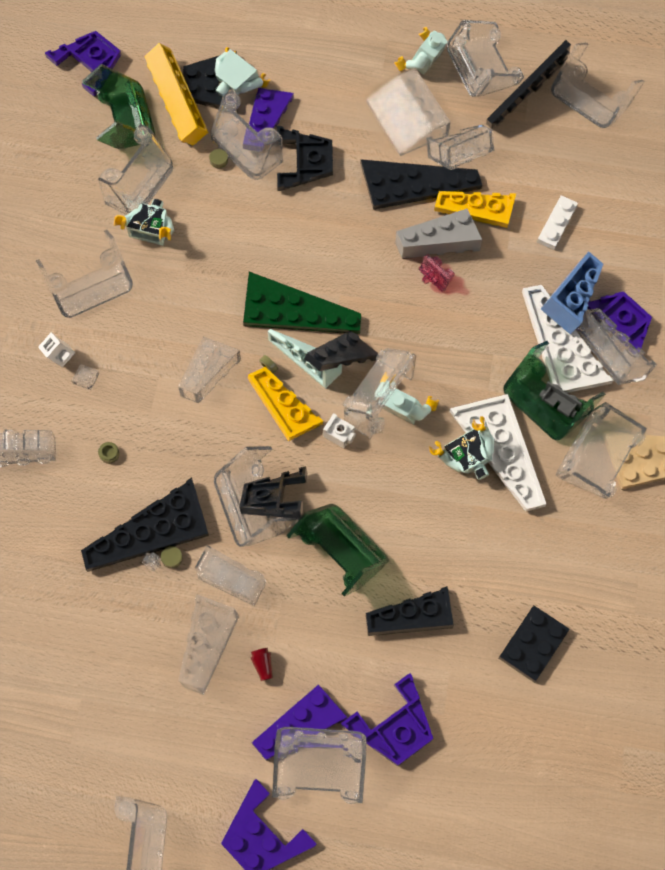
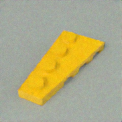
M439 191L434 211L452 214L468 209L472 219L475 221L508 228L516 193H510L509 195H500V193L481 195V192L464 194V192Z
M266 367L248 374L249 382L288 441L323 425V420L319 416L316 417L306 404H302L297 399V396L292 391L287 390L283 383Z

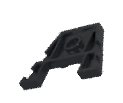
M219 56L183 66V77L196 104L204 106L209 104L216 106V109L223 110L225 108L233 113H238V95H225V97H222L215 91L219 86L215 73L216 59Z
M277 126V144H296L297 172L277 173V191L286 190L333 175V144L331 139L313 134L308 136L299 133L298 130L292 129L290 131L284 129L283 126Z
M306 466L300 467L299 472L292 474L289 471L283 472L281 477L270 480V477L245 483L239 506L241 514L302 518V500L283 502L286 485L307 482L308 473Z

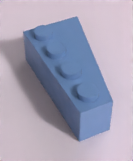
M590 252L577 263L541 307L545 314L569 334L582 324L583 315L588 307V301L593 294L594 285L597 283L603 267V263Z

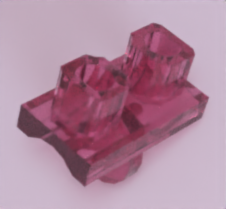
M426 255L418 269L424 275L422 282L424 284L431 282L443 292L452 281L455 273L451 269L444 270L441 267L442 262L437 256L431 258L429 255Z

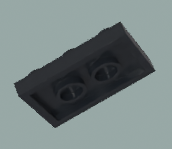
M533 605L498 659L535 683L570 629Z

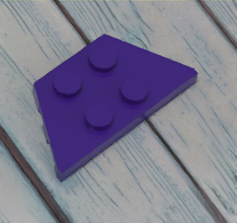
M624 291L615 293L612 296H602L598 300H589L587 311L638 356L652 316Z

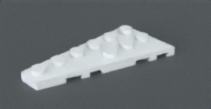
M538 285L523 288L522 294L550 383L559 385L566 393L612 384L613 379L602 369L603 366L590 353L591 350L577 331L574 330L569 334L541 310V307L550 298L544 287Z
M508 394L450 408V413L465 433L473 430V419H475L477 424H482L480 416L485 418L484 426L488 427L495 439L494 453L492 454L493 460L489 462L490 466L525 512L545 507L546 501Z

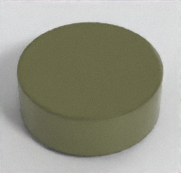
M215 149L209 155L210 164L215 168H223L228 163V155L222 149Z
M264 355L260 359L261 365L273 374L278 370L277 365L268 356Z
M112 442L103 443L98 449V455L104 463H113L119 458V449Z
M166 547L161 553L162 563L167 568H176L182 562V553L177 547Z

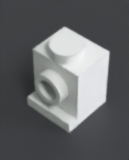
M52 332L38 347L48 359L61 367L75 354V351L69 344L56 337Z
M333 414L323 429V437L345 448L347 443L351 444L355 438V426Z

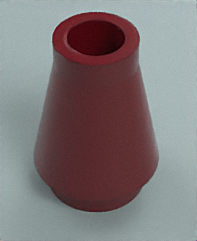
M268 647L252 651L250 659L260 680L265 681L273 678L271 652L268 651Z

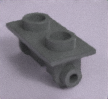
M549 381L546 384L545 390L543 389L539 395L542 401L552 407L557 402L560 403L557 410L568 418H574L577 412L579 413L582 405L576 396L567 394L559 385L552 384Z

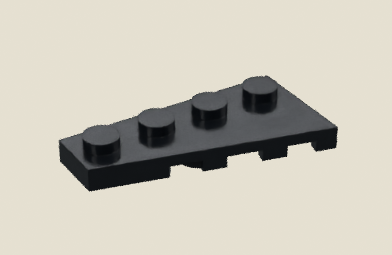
M349 331L307 352L304 359L317 370L322 371L338 368L340 364L349 366L352 362L356 361L359 364L365 363L367 359L376 361L380 354L362 341L357 334Z
M448 586L442 587L439 591L433 593L431 591L424 593L418 598H409L403 600L402 603L391 604L367 612L368 636L453 628L454 623Z

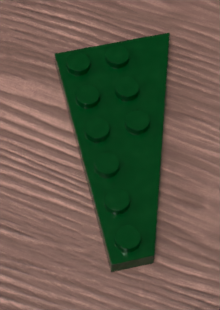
M249 271L243 326L335 333L351 331L352 333L360 334L361 313Z

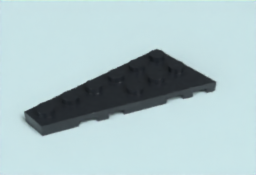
M565 40L487 118L486 124L491 129L495 125L499 126L507 114L512 113L533 91L536 93L542 87V83L547 79L549 80L568 61L571 44Z
M360 159L373 210L437 198L439 191L469 192L482 189L478 169Z
M192 477L182 486L174 488L168 495L160 500H156L132 516L123 525L120 524L115 527V530L100 537L82 549L81 553L87 572L157 552L169 546H177L209 536Z

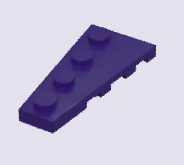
M258 88L244 141V148L261 151L264 149L272 135L275 126L277 127L282 114L286 112L288 104L292 102L294 93Z
M318 684L251 743L267 761L292 748V746L311 738L313 735L346 720L347 716Z

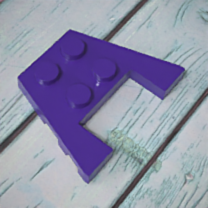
M97 31L75 39L76 42L69 45H60L59 49L55 51L48 50L45 52L46 58L56 66L69 56H73L93 74L82 82V86L93 97L96 96L121 57V50Z
M411 673L394 684V687L407 704L371 730L358 711L341 723L346 730L396 766L402 764L433 740Z
M257 779L253 781L221 842L222 846L244 870H270L317 845L302 829L285 846L253 812L270 795Z

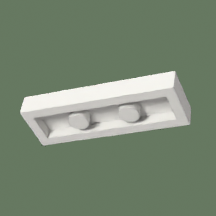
M560 196L538 237L537 243L554 250L578 203Z

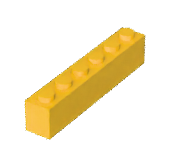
M158 43L144 56L147 61V67L154 77L153 81L158 86L159 95L164 100L165 108L172 118L171 122L176 127L178 138L183 143L186 142L193 146L209 132L172 50Z

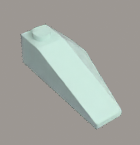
M270 329L268 331V340L325 389L342 373V364L338 368L319 371L304 358L307 352L316 347Z

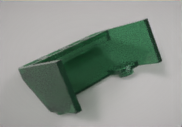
M100 64L82 80L84 85L97 90L98 99L101 103L111 107L114 123L96 137L97 141L116 149H125L150 143L156 138L145 93L138 81L103 64Z
M545 341L531 348L504 384L503 391L550 438L561 440L589 416L606 394L601 392L590 398L588 402L579 399L582 405L579 413L577 412L574 418H568L557 410L560 403L557 402L552 407L542 401L539 395L546 388V384L541 380L546 374V365L539 357L550 344L548 341Z
M332 503L305 512L302 518L298 520L286 535L288 539L299 535L301 540L307 545L319 544L346 572L343 575L346 589L341 593L344 597L363 587L389 562L388 556L339 506Z

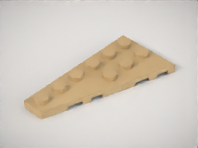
M603 432L602 436L621 490L665 480V436Z

